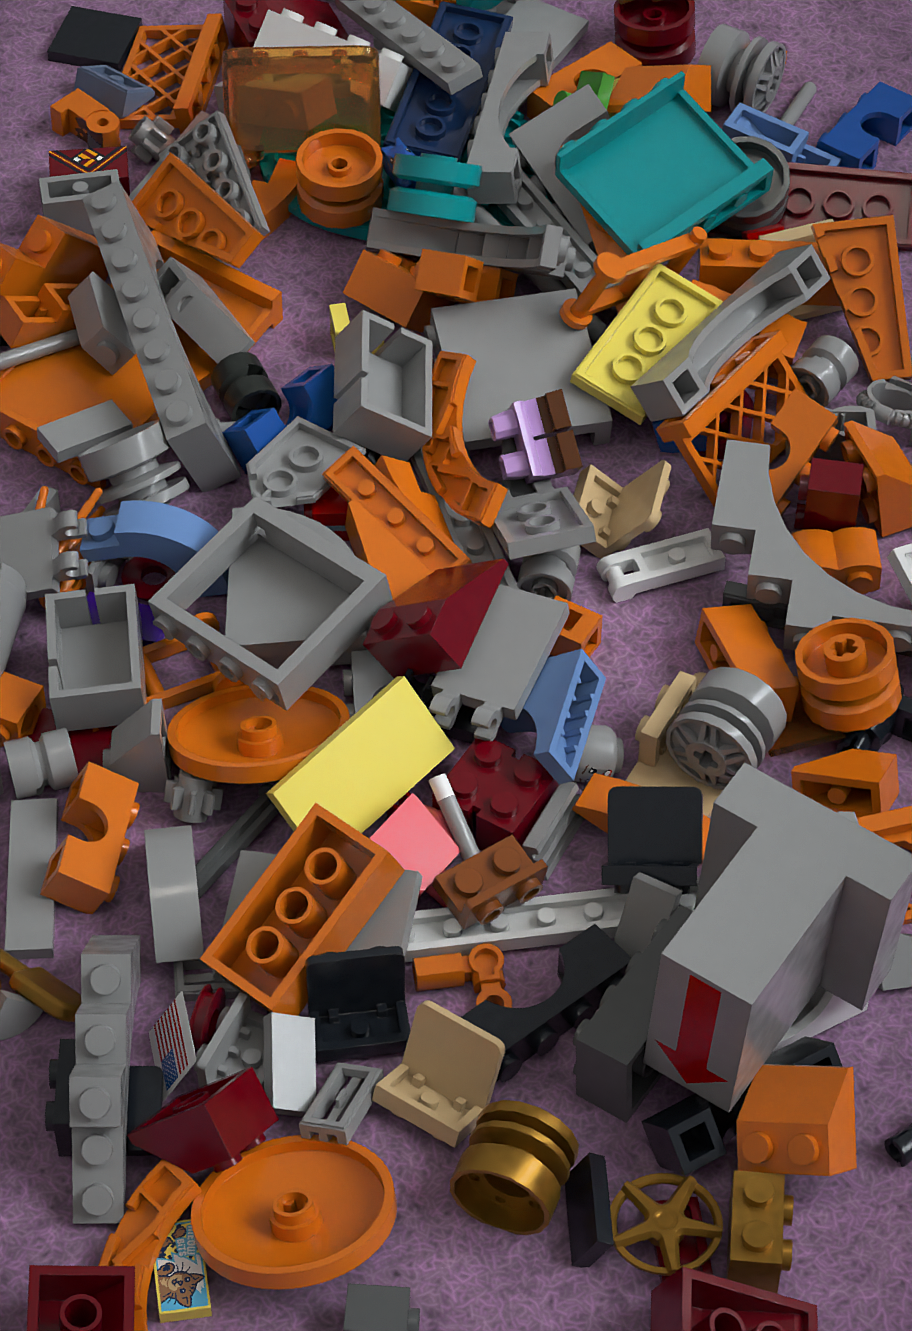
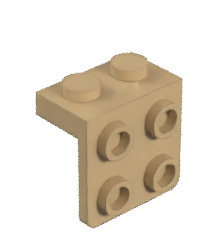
M661 460L625 487H621L591 464L583 469L579 474L573 496L593 523L596 542L581 546L596 557L603 558L616 550H624L632 539L642 532L653 530L662 516L660 508L663 497L670 486L668 478L671 464Z
M425 1000L416 1009L402 1063L376 1084L372 1101L390 1110L394 1115L404 1118L430 1133L434 1138L455 1148L476 1128V1121L480 1112L491 1101L505 1053V1045L499 1038L438 1004Z

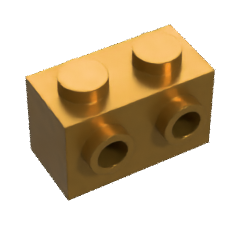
M733 1171L729 1200L726 1279L778 1293L781 1270H791L793 1243L792 1240L783 1239V1226H792L794 1196L784 1195L785 1174Z

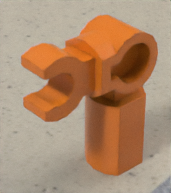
M488 943L479 944L467 956H462L458 952L412 958V973L416 992L464 986L465 982L471 981L474 992L476 994L479 993L475 1007L484 1000L500 1006L512 1008V998L504 990L506 986L503 973L504 955L497 946Z

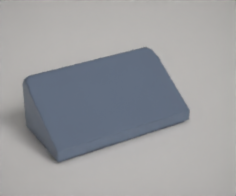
M107 65L81 66L77 68L74 90L79 88L107 107L118 118L129 116L155 95V91L151 87Z

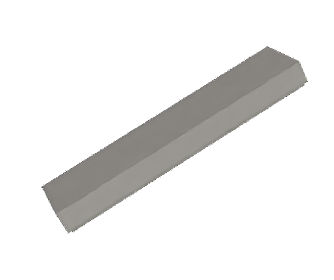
M57 798L11 800L4 951L16 959L54 958L56 901L40 895L50 857L57 849L59 811Z

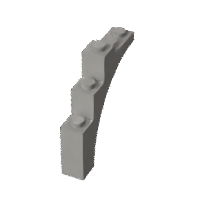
M373 207L365 246V250L379 253L382 248L397 256L402 255L416 260L421 258L422 248L465 255L484 262L483 265L558 280L564 277L565 271H572L576 248L569 247L571 237L562 235L563 227L550 224L532 227L489 225L421 216Z
M727 439L712 520L711 549L721 550L727 554L734 555L740 553L751 554L747 582V599H756L765 604H788L783 649L796 650L801 638L816 626L831 620L859 618L871 620L885 627L894 638L895 652L912 651V610L887 605L849 588L827 574L805 554L790 534L773 497L769 476L770 445Z
M92 935L81 953V1005L75 1014L76 1064L69 1076L70 1127H72L73 1224L120 1223L126 1213V1136L129 1068L134 1014L141 984V935Z

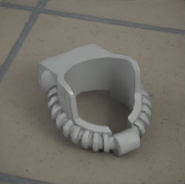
M896 376L891 377L889 382H886L885 379L873 381L867 390L857 395V405L873 409L875 411V420L887 425L891 423V425L911 429L909 445L912 446V383Z

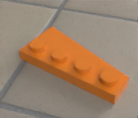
M171 152L132 201L149 229H155L183 244L239 269L264 238L255 227L180 158Z
M894 215L812 224L811 230L870 382L872 383L880 379L890 381V378L893 376L904 380L911 379L912 363Z

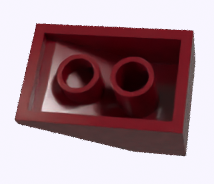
M223 0L224 24L227 36L244 66L250 71L255 66L272 63L251 53L268 10L281 14L283 8L304 16L302 23L314 27L316 21L337 29L336 37L346 41L349 37L328 2L318 0Z
M501 558L435 570L378 610L371 621V627L362 645L393 678L404 676L408 668L413 669L414 675L461 669L507 569V561Z
M682 1266L651 1290L650 1331H818L817 1305Z

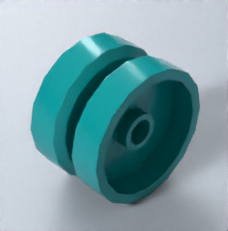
M395 153L392 174L400 179L416 181L415 189L398 186L389 190L387 210L474 222L477 202L472 197L453 195L454 187L466 189L479 187L482 166L457 162L458 158L426 153H421L420 156Z

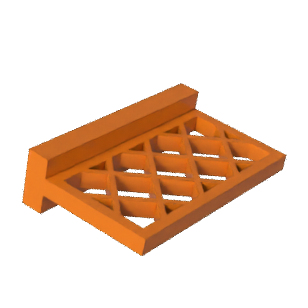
M222 13L207 14L204 24L139 27L122 73L151 87L159 98L147 105L143 104L129 116L119 118L120 129H133L144 116L153 121L157 116L155 113L169 106L172 108L171 114L158 116L174 128H179L181 135L201 110L206 112L229 46ZM147 38L163 39L150 47L145 44ZM189 38H198L186 46L181 43ZM172 47L176 50L164 58L159 56V54ZM150 59L154 62L142 70L137 68V65ZM184 59L189 61V63L178 69L173 67V65ZM162 71L167 73V75L156 81L150 79ZM177 82L181 85L169 93L164 91V89Z
M781 330L753 336L722 365L715 374L710 384L709 393L684 416L665 419L656 428L664 443L675 442L713 507H715L718 492L716 472L717 469L722 470L723 464L722 461L717 460L718 439L770 445V464L786 448V439L775 431L774 442L772 444L764 442L765 422L771 423L775 417L765 413L766 393L777 395L776 415L795 388L807 395L781 351L788 345ZM771 364L778 373L777 387L767 385L768 367ZM746 388L755 390L754 410L743 408L744 390ZM722 411L731 413L730 434L719 431L720 413ZM743 416L753 418L752 439L741 437ZM698 434L707 436L706 458L698 454L691 442Z

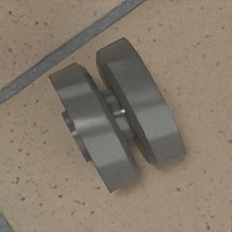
M739 136L731 140L754 164L764 158L774 168L772 182L768 192L717 226L721 232L735 237H742L741 232L777 224L782 219L788 203L790 187L789 165L783 153L771 142L755 136Z

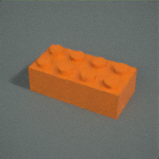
M315 803L200 957V960L218 976L242 993L249 995L253 1001L270 1013L275 1012L298 1016L307 1005L306 959L310 956L326 952H345L404 873L405 869L389 851Z

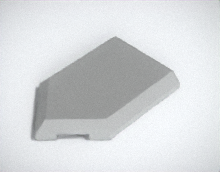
M297 416L246 464L251 496L253 498L256 495L276 508L315 503L331 488L324 480L322 473L353 445L363 455L366 454V449Z

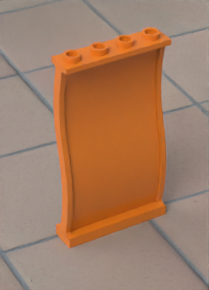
M155 229L151 231L155 237L163 262L165 263L171 256L200 275L255 343L269 327L274 329L283 320L281 291ZM172 319L190 365L202 391L212 385L211 374L217 363ZM81 344L0 371V437L16 450L22 448L37 456L39 461L45 466H55L65 471L77 483L82 485L89 484L95 488L103 489L106 486V479L98 482H89L77 456L57 463L38 440L37 427L111 399L132 422L133 428L159 420L137 354L114 375L81 347Z

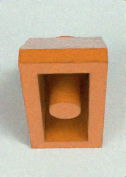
M850 749L794 766L791 770L792 789L836 813L838 811L855 812L857 818L889 811L899 795L897 754Z

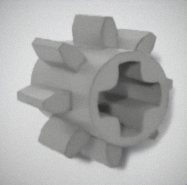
M158 115L153 121L144 116L128 137L135 144L130 151L146 164L149 163L151 158L158 162L160 160L159 154L176 141L170 135L174 127Z
M181 769L179 775H175L174 780L166 781L163 801L170 803V809L173 810L175 818L189 823H202L207 820L208 815L211 816L213 814V810L221 809L224 789L216 787L217 782L193 776Z

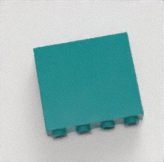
M682 71L670 79H661L649 93L640 99L634 98L628 101L619 113L608 120L602 119L590 129L589 133L577 141L571 140L565 143L556 155L555 176L627 255L690 233L694 227H701L708 233L764 195L771 187L774 168L764 158L754 164L684 90L685 74Z

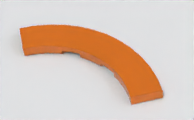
M440 351L432 369V438L422 446L424 465L436 493L443 497L452 510L477 525L491 529L508 489L499 483L483 478L478 473L468 457L464 444L462 427L463 405L476 360L467 354Z
M164 1159L147 1174L127 1201L125 1206L128 1210L121 1219L115 1234H109L98 1266H135L134 1331H148L147 1298L154 1264L173 1226L187 1207L202 1192L198 1184L182 1168Z

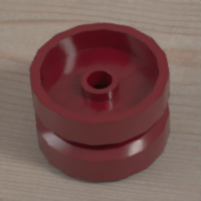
M616 0L614 4V27L616 31L615 44L642 62V66L688 65L696 54L694 0H661L658 2L634 0L625 4H620Z

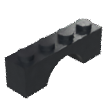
M593 924L559 948L557 975L561 985L550 998L537 1005L525 1008H509L484 1000L461 1016L464 1020L499 1038L504 1043L505 1053L496 1082L498 1080L501 1082L509 1081L518 1073L523 1062L536 1053L539 1056L545 1055L553 1049L561 1035L571 1028L577 1030L584 1019L591 1020L596 1010L599 1009L601 999L608 987L611 985L617 986L625 976L631 957L596 924Z
M807 1036L772 1053L764 1063L774 1065L842 1066L834 1043ZM751 1083L729 1113L695 1093L641 1121L659 1166L685 1176L727 1154L726 1145L737 1134L736 1120Z

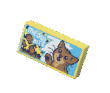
M191 1219L177 1221L167 1236L154 1264L160 1323L212 1316L206 1263L196 1247Z

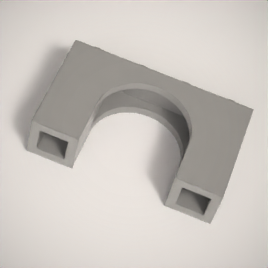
M589 84L512 131L509 133L514 147L518 148L521 169L523 171L527 168L533 175L529 179L544 196L548 197L556 210L598 256L580 202L555 176L556 155L561 148L560 146L568 141L580 139L589 133L590 129L598 121L610 119L608 111Z

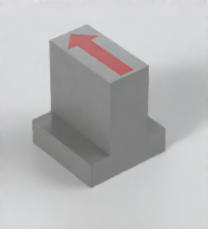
M744 762L713 803L694 911L661 953L643 1063L729 1113L818 987L863 1010L891 970L912 893V854Z

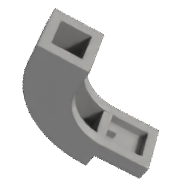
M191 825L144 830L156 963L200 959L204 949Z

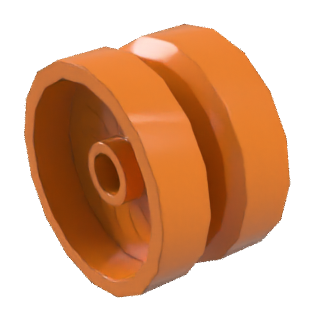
M335 128L320 131L307 138L298 148L296 156L297 200L301 212L312 222L328 228L345 229L359 226L369 221L373 207L382 208L384 197L382 179L383 154L379 144L367 134L353 129Z
M844 618L831 620L816 626L801 638L795 650L796 667L801 685L803 708L812 722L827 730L841 732L859 731L884 722L897 710L902 699L894 638L885 627L871 620Z

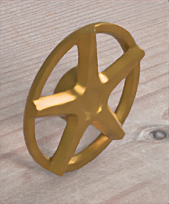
M654 1173L639 1177L631 1182L627 1181L623 1184L610 1206L613 1246L628 1263L647 1273L671 1276L682 1266L696 1269L713 1256L722 1238L723 1218L721 1210L710 1192L697 1183L696 1179L691 1175L685 1177L671 1173ZM655 1184L678 1186L664 1204L657 1203L640 1190ZM692 1193L696 1194L706 1204L712 1215L713 1224L687 1218L684 1215V1210ZM628 1198L644 1215V1220L618 1234L617 1216L622 1204ZM684 1235L711 1239L709 1246L702 1255L694 1261L680 1266L679 1243L684 1238ZM648 1239L653 1245L660 1247L665 1267L649 1265L638 1260L628 1252L626 1247Z

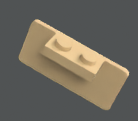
M680 671L670 686L665 684L661 688L652 715H645L641 719L635 734V740L640 742L638 762L625 781L640 786L697 787L703 794V814L710 818L713 803L723 790L714 789L700 783L684 772L671 757L666 745L668 728L677 718L682 708L689 702V697L706 675L704 672L690 675Z

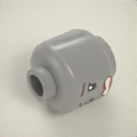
M591 725L575 779L571 782L588 783L594 773L609 777L620 773L624 760V745L622 739L616 737L615 732L610 726Z

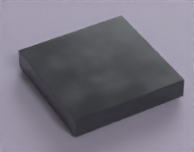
M71 6L47 51L48 61L80 67L107 65L120 72L130 53L138 29L142 26V18Z

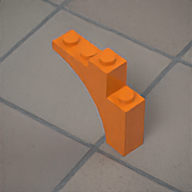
M38 214L18 249L0 243V302L3 296H37L43 283H81L92 271L105 282L109 274L96 237Z

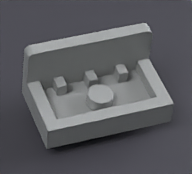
M240 992L231 1007H224L219 1015L216 1032L209 1044L204 1043L199 1048L194 1064L199 1087L252 1066L264 1089L263 1017L265 1015L251 1011L249 995Z

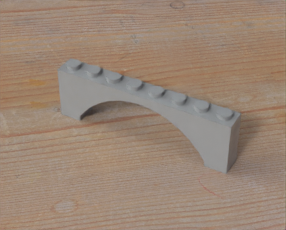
M119 180L82 197L166 440L202 492L214 490L241 477L233 451L226 441L201 389L166 306L156 271L164 265L155 237Z

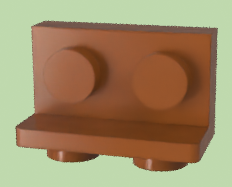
M512 834L435 876L432 886L465 930L477 922L481 925L492 922L504 911V907L517 900L520 903H525L534 898L543 889L542 884L548 866L543 859L533 863Z

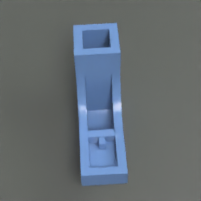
M121 501L118 515L87 519V536L82 538L79 551L88 562L123 557H144L161 562L177 573L219 531L197 515L172 505L153 501ZM229 568L200 597L227 594Z

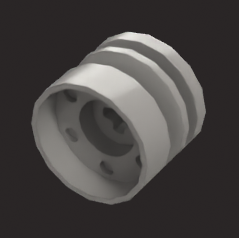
M723 23L717 26L708 38L697 64L711 65V105L721 108L729 102L730 110L734 111L737 105L742 103L765 113L772 104L782 80L786 62V49L782 43L776 41L768 43V40L761 36L754 38L750 42V36L746 31Z
M160 420L151 421L120 433L85 450L77 456L89 482L109 479L111 483L110 487L103 490L98 503L103 504L116 499L119 500V503L108 508L103 513L104 516L118 515L121 501L138 500L170 504L176 496L185 492L190 487L186 477H179L169 481L165 479L181 468L179 461L158 464L156 457L171 447L166 440Z
M719 667L709 670L689 697V702L672 722L666 733V745L671 757L684 772L700 783L714 789L724 790L744 762L756 769L761 765L765 754L773 747L786 727L787 713L779 696L760 678L739 668Z

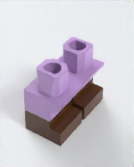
M562 389L545 393L544 396L527 401L513 402L507 411L494 415L488 420L494 442L513 437L515 440L517 452L501 455L498 458L503 480L525 478L526 484L545 479L575 475L583 467L573 430L567 431L572 424Z

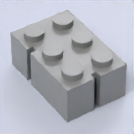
M362 310L335 337L334 398L338 400L334 403L333 434L384 456L407 462L432 438V341L401 327L375 354H372L394 331V323Z
M134 584L94 588L100 624L95 625L92 623L85 590L45 594L49 700L56 729L66 727L67 731L116 726L147 703L142 624Z

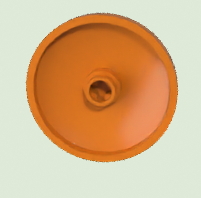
M248 685L236 686L203 696L186 705L172 718L167 729L169 754L173 762L180 769L193 776L210 781L234 784L278 781L284 778L348 721L350 714L347 706L341 699L328 691L313 686L287 711L267 698L261 701Z
M313 1134L311 1139L301 1138V1135H293L268 1140L248 1151L240 1153L243 1159L239 1163L219 1173L213 1171L200 1186L202 1192L193 1200L191 1208V1225L196 1247L203 1260L211 1269L228 1280L241 1285L261 1289L282 1290L308 1287L332 1280L355 1269L369 1259L383 1245L394 1226L397 1214V1200L392 1176L387 1166L375 1153L353 1141H349L348 1145L338 1144L337 1137L332 1136L329 1142L319 1140V1135Z

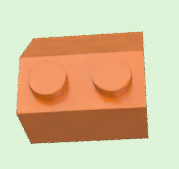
M763 1064L751 1082L736 1120L738 1171L832 1176L857 1169L853 1067Z

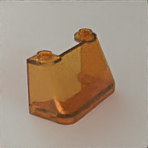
M364 45L244 47L228 49L222 53L224 115H226L236 144L241 145L248 168L255 167L257 161L264 159L265 153L297 152L302 143L310 136L320 131L335 128L353 129L367 134L379 144L380 149L382 148L381 71L378 49Z

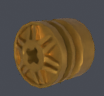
M500 1100L489 1103L480 1112L476 1121V1128L469 1137V1147L462 1153L450 1179V1193L457 1205L479 1222L518 1235L540 1233L551 1221L560 1199L561 1187L567 1182L570 1168L574 1166L577 1159L579 1143L571 1129L559 1118L542 1108L521 1101Z

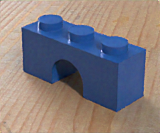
M879 82L869 93L865 92L861 95L857 105L849 113L845 112L841 115L837 125L829 133L825 132L821 135L816 148L841 158L839 167L873 170L876 167L879 141L882 140L896 146L912 130V95Z
M333 364L309 367L281 388L289 404V418L286 424L282 422L275 408L251 410L222 432L246 475V464L297 416L328 431L333 430L334 403L338 400L334 398L335 368Z

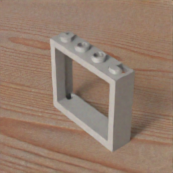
M255 495L148 603L155 618L153 625L163 630L166 639H177L198 660L205 661L208 659L217 665L221 673L232 682L240 680L248 685L261 701L267 698L287 711L371 625V621L378 610L392 601L393 598L386 574ZM258 538H261L351 594L278 669L186 611Z

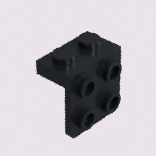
M616 786L610 789L608 792V862L602 865V885H614V893L628 894L633 877L641 872L682 890V895L690 894V886L699 885L703 864L702 791L697 787Z
M375 946L370 949L326 952L310 956L306 959L308 1017L315 1018L316 1063L405 1052L411 1030L405 1002V957L401 947Z
M60 1039L58 1059H50L49 1086L50 1089L56 1090L55 1101L46 1102L45 1127L46 1131H54L59 1157L72 1156L69 1076L76 1064L75 1039ZM130 1066L126 1156L153 1155L133 1145L128 1134L162 1108L164 1076L162 1069L158 1066Z

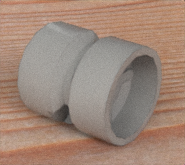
M823 335L810 345L791 368L808 397L821 406L826 407L858 372L859 363L856 354L846 342L835 336Z
M580 546L523 557L517 581L518 588L554 599L557 595L571 601L581 554Z
M66 727L41 733L37 742H33L28 736L3 742L17 800L41 795L44 787L50 785L55 791L70 788L72 782L78 776Z

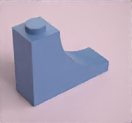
M583 649L549 657L517 720L504 717L500 724L509 733H537L534 756L558 784L571 782L575 779L606 677Z

